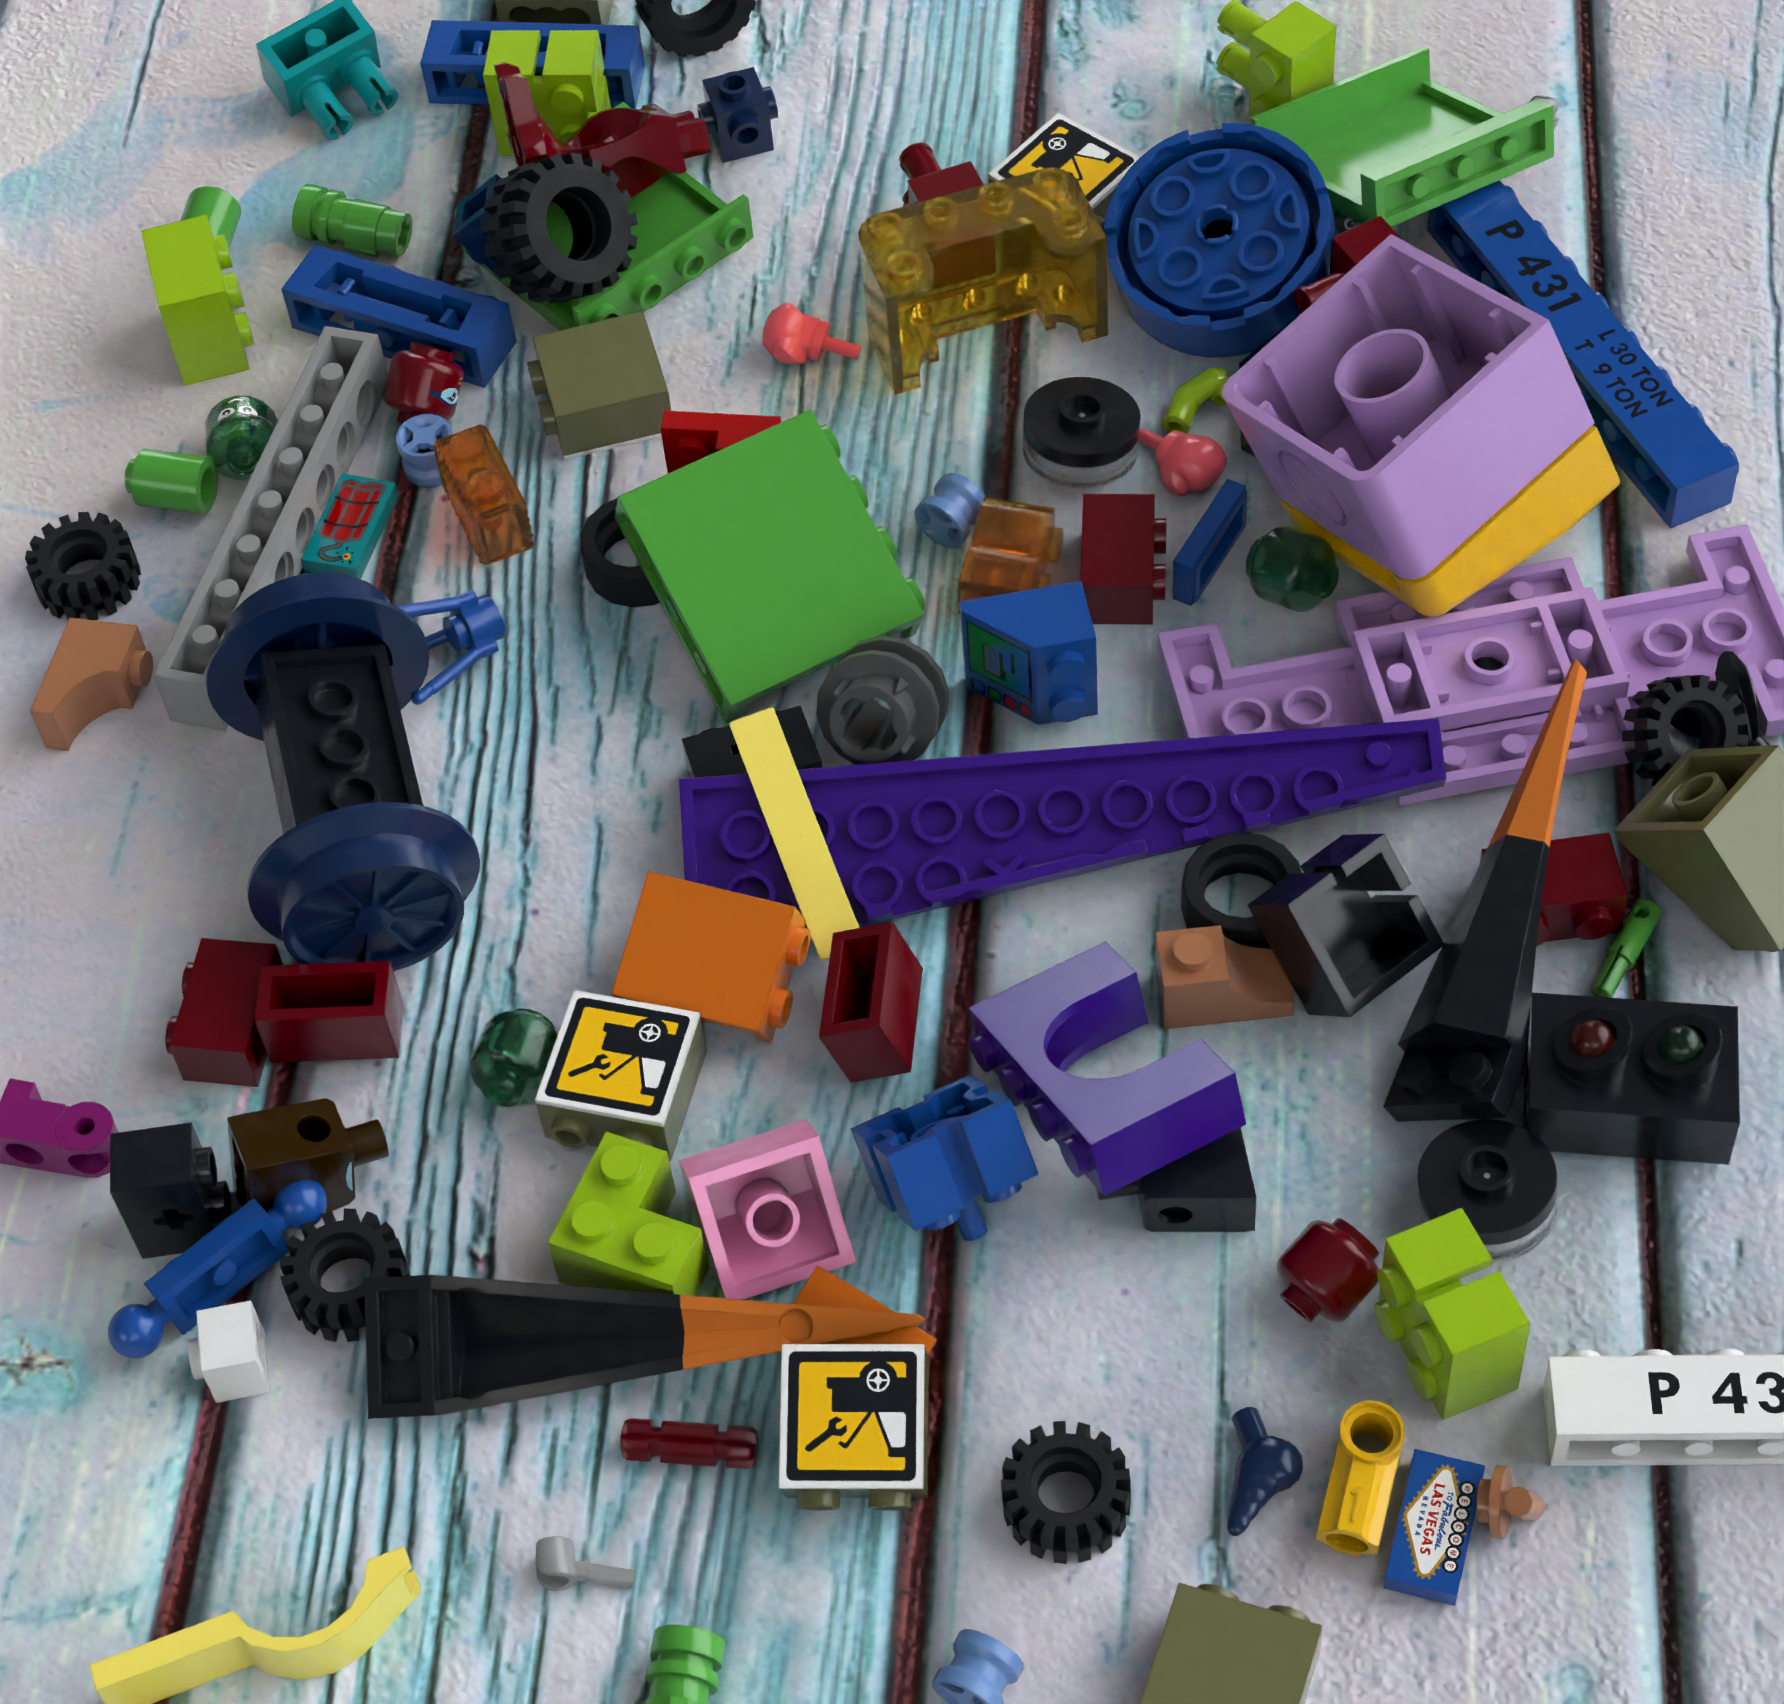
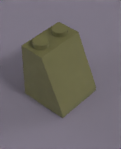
M1779 745L1687 749L1613 832L1618 840L1734 950L1782 951L1784 949V752Z

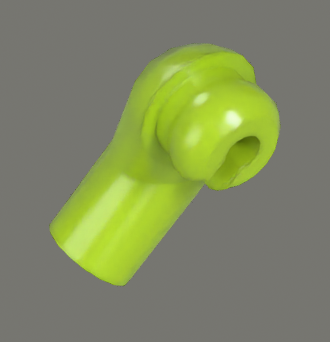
M1209 367L1177 387L1162 420V427L1167 433L1174 430L1188 433L1199 407L1208 398L1216 406L1226 405L1222 395L1223 386L1230 378L1225 375L1226 369Z

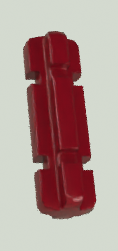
M630 1418L624 1421L621 1430L620 1449L622 1457L631 1461L650 1462L652 1455L660 1456V1463L716 1467L718 1460H725L726 1467L750 1469L755 1466L758 1457L759 1438L757 1430L750 1426L729 1425L727 1432L719 1431V1424L663 1420L661 1427H654L653 1420Z

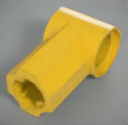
M1365 1400L1350 1407L1340 1422L1336 1452L1316 1532V1540L1325 1543L1333 1551L1356 1557L1365 1554L1377 1555L1404 1442V1424L1400 1415L1391 1406L1380 1401ZM1364 1434L1374 1435L1380 1438L1387 1445V1448L1378 1453H1367L1360 1450L1352 1440Z

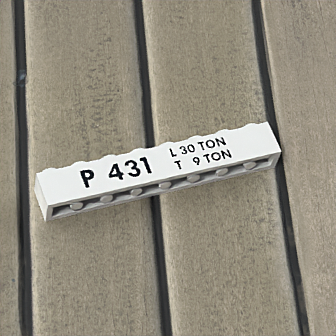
M1650 1349L1640 1351L1633 1356H1601L1599 1353L1590 1350H1576L1562 1356H1549L1543 1385L1550 1466L1784 1464V1351L1778 1354L1745 1355L1736 1349H1717L1705 1355H1672L1665 1350Z

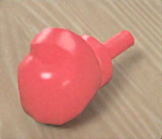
M783 303L772 310L763 327L762 345L783 364H801L807 362L808 358L819 362L824 350L858 359L861 351L860 345L829 337V322L820 321L819 318L807 314L803 315L791 303Z
M1145 428L1139 432L1138 442L1157 450L1155 455L1156 463L1160 467L1162 483L1174 495L1185 496L1189 492L1205 491L1219 479L1227 466V457L1224 450L1210 437L1183 433L1179 430L1170 432L1164 438Z

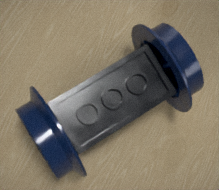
M310 573L292 576L271 583L245 599L230 616L224 630L223 639L211 655L206 671V688L213 709L223 721L247 736L264 741L283 835L276 839L262 853L250 873L247 897L254 918L269 934L284 941L288 953L300 964L390 961L394 972L414 965L431 956L455 935L463 920L464 901L473 890L478 879L480 857L474 838L460 822L441 811L425 807L422 803L401 710L412 700V696L419 691L427 675L429 650L424 633L410 615L391 604L378 588L359 578L338 573Z

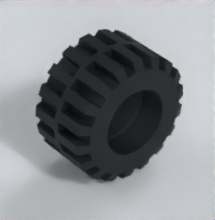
M568 153L562 156L557 154L516 167L508 172V177L499 179L494 185L493 190L497 195L487 198L483 208L490 213V219L481 221V234H489L490 244L485 245L484 249L487 258L495 256L498 265L493 270L499 279L509 277L511 282L508 288L517 295L528 292V300L537 303L549 301V304L565 302L602 292L603 287L613 286L620 279L617 272L628 269L632 259L626 253L629 250L636 249L638 237L631 234V226L638 225L636 212L629 213L626 203L632 201L627 189L619 191L616 186L620 178L612 170L602 173V162L594 158L582 160V155L577 153ZM551 201L562 208L571 223L573 244L568 257L563 255L554 246L548 234L546 216Z

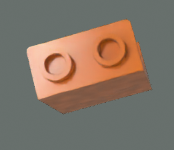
M648 871L611 995L616 998L699 1012L701 1021L747 1032L759 1041L771 1043L776 1028L783 1029L789 1019L793 1003V993L787 990L794 966L801 967L807 957L811 932L810 929L805 928L806 920L795 906Z

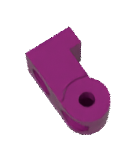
M9 1079L0 1100V1164L85 1178H97L110 1173V1134L119 1133L111 1112L104 1105L96 1102H81L72 1106H66L61 1103L44 1101L41 1099L34 1082Z

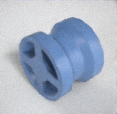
M422 414L406 420L398 428L395 436L397 448L402 456L401 461L405 477L411 483L419 487L431 488L443 485L457 474L460 462L457 449L453 445L452 428L446 419L438 415Z
M948 473L943 475L936 483L934 496L925 497L918 504L914 511L915 520L925 535L935 543L947 548H957L962 545L970 534L969 526L980 523L989 511V503L982 490L970 479L960 474Z
M961 1630L953 1643L955 1656L950 1665L938 1670L932 1681L933 1689L948 1704H1004L1001 1695L1006 1685L1018 1681L1024 1670V1663L1011 1648L999 1640L976 1630Z

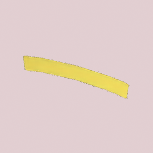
M773 707L732 721L729 725L803 918L806 920L807 928L810 929L811 938L818 956L821 960L830 958L833 933L859 928V925L817 822Z

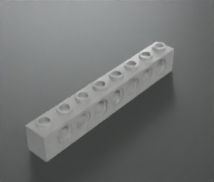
M328 326L324 327L153 675L170 721L223 731L227 730L228 724L213 709L208 697L206 671L209 660L215 648L223 639L224 630L230 616L245 599L271 583L300 574L303 568L301 558L341 474H347L383 398L388 371L378 334Z

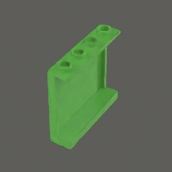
M1425 46L1250 117L1251 125L1275 131L1287 137L1304 150L1316 164L1324 179L1332 209L1359 224L1381 216L1392 227L1554 157V112L1552 104L1538 98L1505 113H1500L1430 80L1429 48Z
M622 102V103H620L619 105H617V106L614 107V108H631V107H629L627 104H625L624 102ZM672 172L666 174L631 198L632 201L626 203L629 213L636 212L638 225L631 226V234L637 236L638 239L636 249L629 250L626 253L632 259V262L627 270L617 272L620 279L613 286L603 287L602 292L552 304H549V301L540 303L528 300V292L517 296L558 330L640 311L644 312L656 306L662 299L690 280L696 279L705 270L732 252L739 250L745 243L754 238L749 198L742 194L729 204H726L688 173L676 174ZM551 201L546 216L548 234L554 246L563 255L568 257L573 244L571 223L562 208ZM461 245L462 250L468 255L464 246ZM479 264L507 288L509 287L511 282L509 277L499 279L487 266Z
M811 409L618 496L615 520L725 724L746 715L751 702L837 662L842 654L859 641L879 636L890 637L903 630L908 638L915 635L924 617L925 602L918 585L911 577L904 579L894 560L897 558V552L891 536L883 526L876 528L866 510L869 502L861 482L855 475L848 477L838 459L841 452L834 433L828 425H819Z

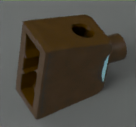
M326 1098L239 1114L227 1118L233 1190L240 1208L254 1198L267 1212L273 1207V1199L281 1189L298 1181L313 1180L318 1182L326 1193V1212L336 1210L350 1204L355 1199L354 1167L389 1156L386 1137L378 1119L345 1128L335 1103Z

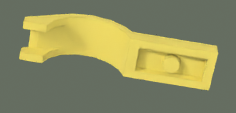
M405 1546L367 1560L364 1584L353 1604L328 1627L301 1637H272L248 1627L233 1610L89 1664L95 1689L104 1704H153L253 1665L267 1674L296 1680L334 1674L362 1657L422 1590L415 1570L408 1572L412 1566Z

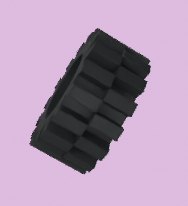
M78 512V521L71 522L67 514L59 517L60 527L55 529L50 523L42 527L41 530L45 538L34 535L30 541L32 551H26L25 560L28 565L26 566L39 601L45 610L49 608L51 614L59 619L64 613L67 619L69 617L80 618V614L85 613L88 620H99L97 611L105 609L108 616L118 611L114 602L119 600L126 605L132 599L129 589L138 590L140 585L138 575H141V569L126 530L124 531L119 521L114 519L110 523L108 516L102 513H98L95 520L92 521L89 512ZM102 560L96 567L87 572L65 574L68 569L82 561Z
M1686 675L1655 680L1647 684L1648 691L1637 692L1632 700L1639 705V708L1626 709L1623 720L1633 722L1634 728L1633 730L1622 731V742L1634 741L1635 749L1625 752L1629 763L1642 762V765L1635 771L1642 779H1653L1651 785L1655 786L1681 757L1672 747L1669 727L1673 715L1682 708L1692 711L1699 721L1701 740L1698 749L1748 746L1749 735H1740L1737 729L1738 725L1748 724L1746 713H1733L1732 709L1742 702L1736 694L1723 695L1728 687L1720 680L1709 681L1710 676Z
M344 1208L343 1220L336 1221L331 1210L321 1214L325 1225L316 1229L313 1223L309 1221L300 1226L305 1238L303 1241L291 1236L286 1244L290 1256H281L280 1268L284 1276H280L298 1321L302 1320L309 1332L315 1335L321 1329L325 1340L336 1342L339 1330H343L347 1342L359 1341L358 1328L366 1326L364 1282L348 1291L329 1292L321 1286L323 1274L335 1263L351 1258L364 1259L371 1265V1272L367 1278L411 1276L399 1239L396 1238L393 1228L386 1221L380 1225L377 1215L366 1211L360 1222L356 1209Z
M1066 1421L1053 1422V1435L1046 1436L1040 1425L1030 1430L1031 1443L1029 1445L1019 1438L1012 1446L1013 1459L1005 1458L1002 1467L1003 1480H1001L1003 1513L1007 1527L1012 1525L1013 1538L1020 1546L1027 1540L1030 1541L1032 1555L1042 1559L1046 1549L1053 1551L1054 1563L1067 1564V1552L1077 1551L1080 1563L1091 1560V1547L1096 1545L1103 1554L1112 1547V1534L1114 1533L1121 1537L1126 1528V1515L1130 1516L1131 1507L1129 1468H1125V1456L1120 1447L1112 1451L1111 1437L1103 1431L1094 1440L1091 1438L1090 1425L1078 1422L1076 1434L1066 1433ZM1075 1472L1085 1476L1090 1481L1094 1489V1495L1090 1503L1082 1510L1060 1513L1050 1510L1042 1503L1038 1495L1040 1485L1052 1474Z

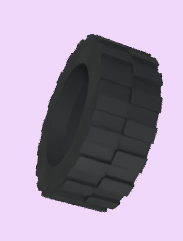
M635 0L637 3L635 5L637 13L656 43H659L667 52L673 51L678 56L684 57L692 54L695 56L705 55V52L711 50L715 52L722 48V45L729 40L733 41L739 35L738 32L742 27H746L748 24L750 13L754 11L756 5L755 0H711L706 6L696 12L679 15L672 9V0Z

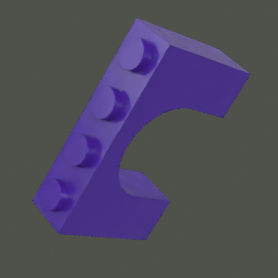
M1106 941L969 1007L975 1034L969 1037V1045L980 1068L985 1073L993 1070L998 1075L1003 1091L1007 1098L1012 1101V1104L1015 1107L1023 1104L1028 1109L1032 1123L1041 1138L1046 1142L1054 1139L1059 1145L1062 1156L1070 1171L1076 1177L1085 1174L1103 1196L1246 1125L1235 1072L1202 1038L1128 1074L1110 1078H1083L1066 1073V1070L1085 1054L1148 1023L1137 972Z

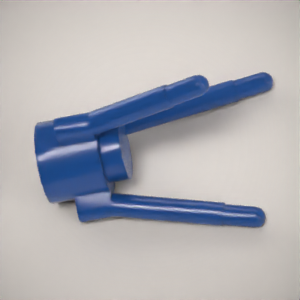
M470 590L451 598L397 605L398 608L405 611L411 617L450 611V615L443 618L444 629L425 637L428 650L449 642L456 651L464 648L468 651L412 696L413 704H422L478 660L499 651L496 641L504 638L505 626L498 607L488 595L484 594L477 597L475 591Z

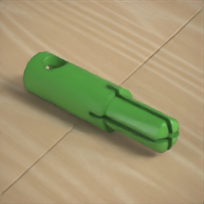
M1643 898L1635 901L1606 953V961L1591 986V992L1595 997L1612 998L1625 973L1633 968L1662 915L1661 908L1653 901Z

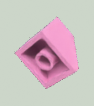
M806 1119L678 1160L698 1227L701 1228L703 1241L724 1298L745 1300L808 1279L817 1265L829 1272L856 1263L820 1137Z

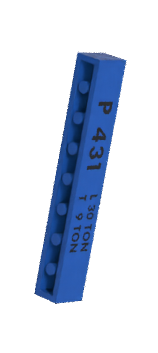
M1499 180L1429 210L1427 231L1460 272L1550 321L1595 422L1593 425L1597 427L1607 452L1670 529L1732 502L1736 478L1739 472V462L1733 449L1728 444L1722 443L1706 425L1700 410L1684 399L1673 386L1668 372L1651 360L1641 348L1635 333L1630 329L1624 328L1610 311L1603 295L1591 289L1580 276L1574 261L1569 256H1564L1549 239L1545 227L1541 222L1534 221L1520 205L1516 193L1510 186H1504Z

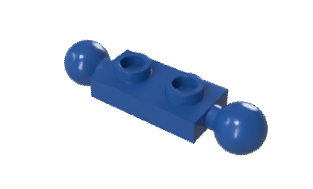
M313 1180L294 1182L276 1194L273 1199V1207L267 1212L253 1198L235 1213L226 1217L217 1227L180 1256L171 1260L162 1270L144 1283L155 1298L147 1306L143 1304H130L122 1307L113 1315L108 1326V1338L113 1349L120 1355L131 1359L146 1357L159 1347L163 1338L164 1326L170 1321L175 1324L183 1335L197 1325L196 1311L221 1306L280 1260L282 1255L285 1256L289 1253L286 1247L287 1241L282 1236L289 1228L301 1230L300 1226L304 1223L311 1221L313 1225H316L322 1219L321 1214L325 1213L327 1208V1196L323 1187Z

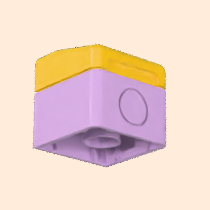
M1392 234L1226 381L1222 390L1225 402L1295 529L1420 614L1429 617L1441 616L1566 534L1620 484L1619 476L1597 427L1593 425L1595 422L1550 321Z

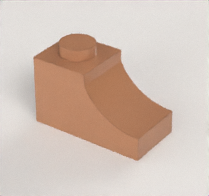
M69 617L30 710L46 748L69 751L71 744L78 734L99 716L119 708L133 709L141 687L149 684L153 672L152 654L146 650L137 625Z
M1221 925L1156 932L1155 975L1164 1029L1294 1016V997L1291 983L1271 948L1250 947L1231 941L1222 934Z

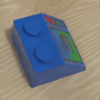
M1082 581L959 602L964 676L968 689L1037 725L1057 721L1071 722L1081 717L1098 715L1096 635Z

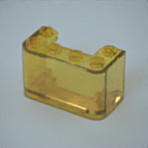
M1044 168L885 211L869 217L860 226L858 236L868 337L894 395L921 388L920 368L922 363L926 359L928 364L939 361L937 339L1037 312L1046 331L1055 329L1056 322L1067 323L1078 330V336L1082 343L1108 336L1107 237L1078 180L1071 173L1063 169Z

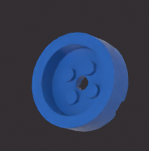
M1234 122L1222 123V129L1208 130L1192 135L1189 134L1188 130H1185L1163 140L1148 150L1129 168L1120 180L1108 205L1104 223L1107 261L1122 300L1135 322L1149 336L1171 349L1181 353L1209 358L1232 357L1252 353L1296 318L1300 313L1294 301L1295 289L1330 275L1332 237L1339 235L1324 179L1309 155L1293 141L1275 131L1256 125ZM1225 219L1233 224L1231 236L1226 234L1220 238H1208L1206 240L1203 235L1206 226L1215 220Z

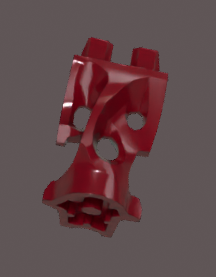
M507 62L494 64L508 125V140L517 167L557 154L561 156L568 153L581 154L582 160L594 158L602 162V173L612 170L620 178L616 184L619 191L627 189L630 197L633 198L666 174L672 172L682 174L686 172L684 159L711 153L704 119L701 117L695 118L694 113L690 110L671 115L656 104L643 105L641 109L609 108L591 116L566 141H558L533 104L528 80L521 75L519 67Z

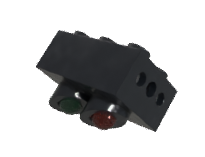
M1532 992L1527 1063L1524 1068L1523 1128L1536 1135L1550 1152L1729 1165L1740 1125L1738 1006Z

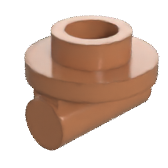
M1496 1465L1491 1479L1480 1480L1477 1493V1518L1479 1523H1489V1530L1493 1539H1506L1510 1528L1511 1515L1530 1522L1538 1520L1543 1515L1545 1510L1543 1499L1538 1494L1525 1488L1513 1487L1509 1466Z

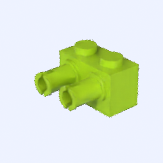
M1238 0L1229 2L1220 12L1217 23L1220 25L1217 26V30L1238 42H1231L1223 48L1216 62L1219 65L1216 70L1221 75H1226L1249 90V117L1333 84L1337 26L1297 1H1294L1269 20L1248 9ZM1241 44L1248 47L1250 49V52L1243 48Z

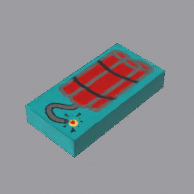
M342 473L301 558L305 573H338L361 579L399 497L396 483Z

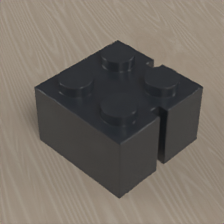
M1385 834L1341 835L1300 866L1303 873L1288 874L1247 905L1308 1015L1351 1017L1444 945L1418 895H1375L1372 898L1369 896L1367 891H1403L1411 885Z

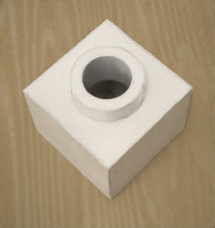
M251 1300L196 1311L198 1338L188 1340V1356L194 1379H205L216 1403L270 1393L265 1331Z

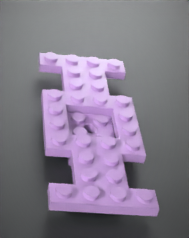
M1748 525L1689 535L1686 552L1698 578V583L1598 601L1592 587H1583L1572 557L1514 567L1447 613L1436 617L1420 614L1387 591L1336 600L1335 618L1346 648L1238 668H1231L1217 622L1158 633V651L1184 739L1439 718L1446 771L1445 784L1443 787L1398 797L1396 799L1399 806L1517 784L1549 712L1447 732L1443 731L1550 711L1569 668L1575 659L1584 667L1587 676L1563 775L1629 763L1625 752L1635 749L1634 741L1622 742V731L1633 730L1634 723L1623 720L1626 709L1639 708V705L1632 700L1637 692L1648 691L1647 684L1655 680L1665 679L1666 677L1705 675L1710 676L1709 681H1716L1715 671L1720 655L1725 651H1731L1739 656L1749 670L1760 714L1761 731L1764 737L1784 734V607ZM1481 657H1493L1505 666L1498 670L1489 671L1479 668L1474 664V661ZM1276 827L1270 828V829H1266V830H1262V831H1258V832L1274 830V829H1276Z

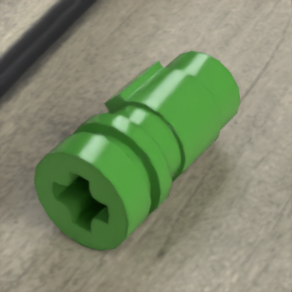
M306 183L300 189L294 203L292 228L297 237L315 241L319 239L321 243L333 245L337 241L344 242L343 247L350 251L379 257L381 252L402 256L408 248L412 234L413 222L409 213L393 210L389 206L369 201L348 199L342 191L332 189L329 191L326 187Z
M664 1625L657 1627L654 1630L650 1657L653 1661L648 1664L645 1676L647 1683L651 1685L650 1695L645 1704H708L709 1696L714 1695L718 1691L720 1677L716 1672L722 1668L726 1648L725 1639L716 1633L694 1626Z

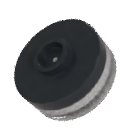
M1069 377L1045 384L1030 396L1024 408L1022 443L1024 459L1037 475L1060 486L1095 488L1113 483L1125 476L1137 460L1141 416L1139 407L1133 397L1124 389L1111 382L1097 378Z
M1481 1119L1467 1121L1455 1125L1438 1135L1428 1145L1420 1159L1417 1177L1422 1223L1462 1208L1492 1257V1263L1512 1260L1527 1254L1544 1241L1550 1233L1557 1215L1556 1165L1547 1146L1529 1130L1501 1120Z

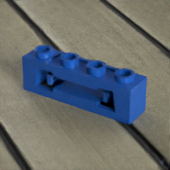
M431 21L420 62L429 103L489 105L486 88L461 87L466 74H474L478 85L485 84L483 72L491 31L540 30L541 42L534 76H542L550 30H598L604 61L603 75H606V79H609L611 108L624 102L632 109H636L645 68L638 25Z
M316 244L281 289L290 322L294 329L319 337L325 326L378 334L383 356L390 359L398 351L409 350L411 342L435 348L434 343L444 346L443 350L453 352L458 350L463 352L466 363L453 359V362L462 367L464 371L463 381L483 388L487 386L517 342L507 302L500 301L493 296L480 295L451 286L443 281H434L402 271L394 266L381 265L355 257L348 252L335 251ZM336 312L340 313L345 321L354 322V329L328 320Z

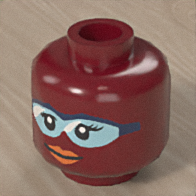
M411 342L409 350H401L393 355L383 399L389 407L399 411L397 422L404 423L406 420L422 414L438 415L446 420L453 417L464 378L462 367L453 362L455 353Z

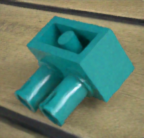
M334 0L256 44L263 80L291 117L306 109L328 140L339 138L333 128L334 125L345 135L354 124L352 115L345 110L334 95L337 91L351 84L366 103L368 110L374 115L384 113L378 103L379 99L387 110L391 109L398 100L399 93L378 69L381 66L375 31L351 0Z

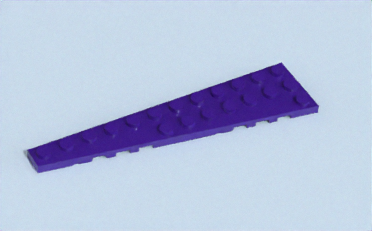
M1439 718L798 769L859 928L1200 846L1221 835L1237 832H1258L1443 787L1446 781ZM735 774L679 779L684 879L795 906L802 915L749 775Z

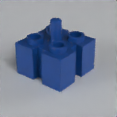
M971 1074L924 1095V1101L904 1110L897 1107L850 1128L878 1201L890 1211H897L900 1219L915 1231L921 1228L924 1231L938 1230L956 1221L963 1240L973 1241L979 1239L987 1233L988 1229L976 1197L982 1195L986 1203L1005 1200L1021 1190V1182L1039 1175L1012 1101L996 1090L989 1092L987 1085Z

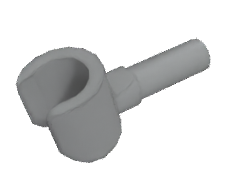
M552 1536L542 1538L536 1543L537 1579L547 1590H564L573 1586L576 1581L584 1583L589 1581L633 1588L636 1570L593 1564L590 1561H575L574 1544L569 1538Z

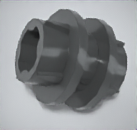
M879 636L859 641L842 654L836 666L827 674L818 691L816 715L827 742L839 756L855 765L916 760L925 753L948 714L949 689L942 669L926 650L906 639ZM875 697L888 703L892 709L889 710L880 705L875 700Z

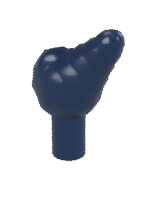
M1254 1407L1240 1409L1232 1416L1233 1425L1243 1447V1452L1239 1456L1235 1467L1233 1491L1227 1513V1530L1232 1536H1239L1244 1533L1268 1500L1278 1492L1291 1488L1300 1479L1303 1471V1459L1297 1447L1284 1439L1268 1436L1258 1409Z

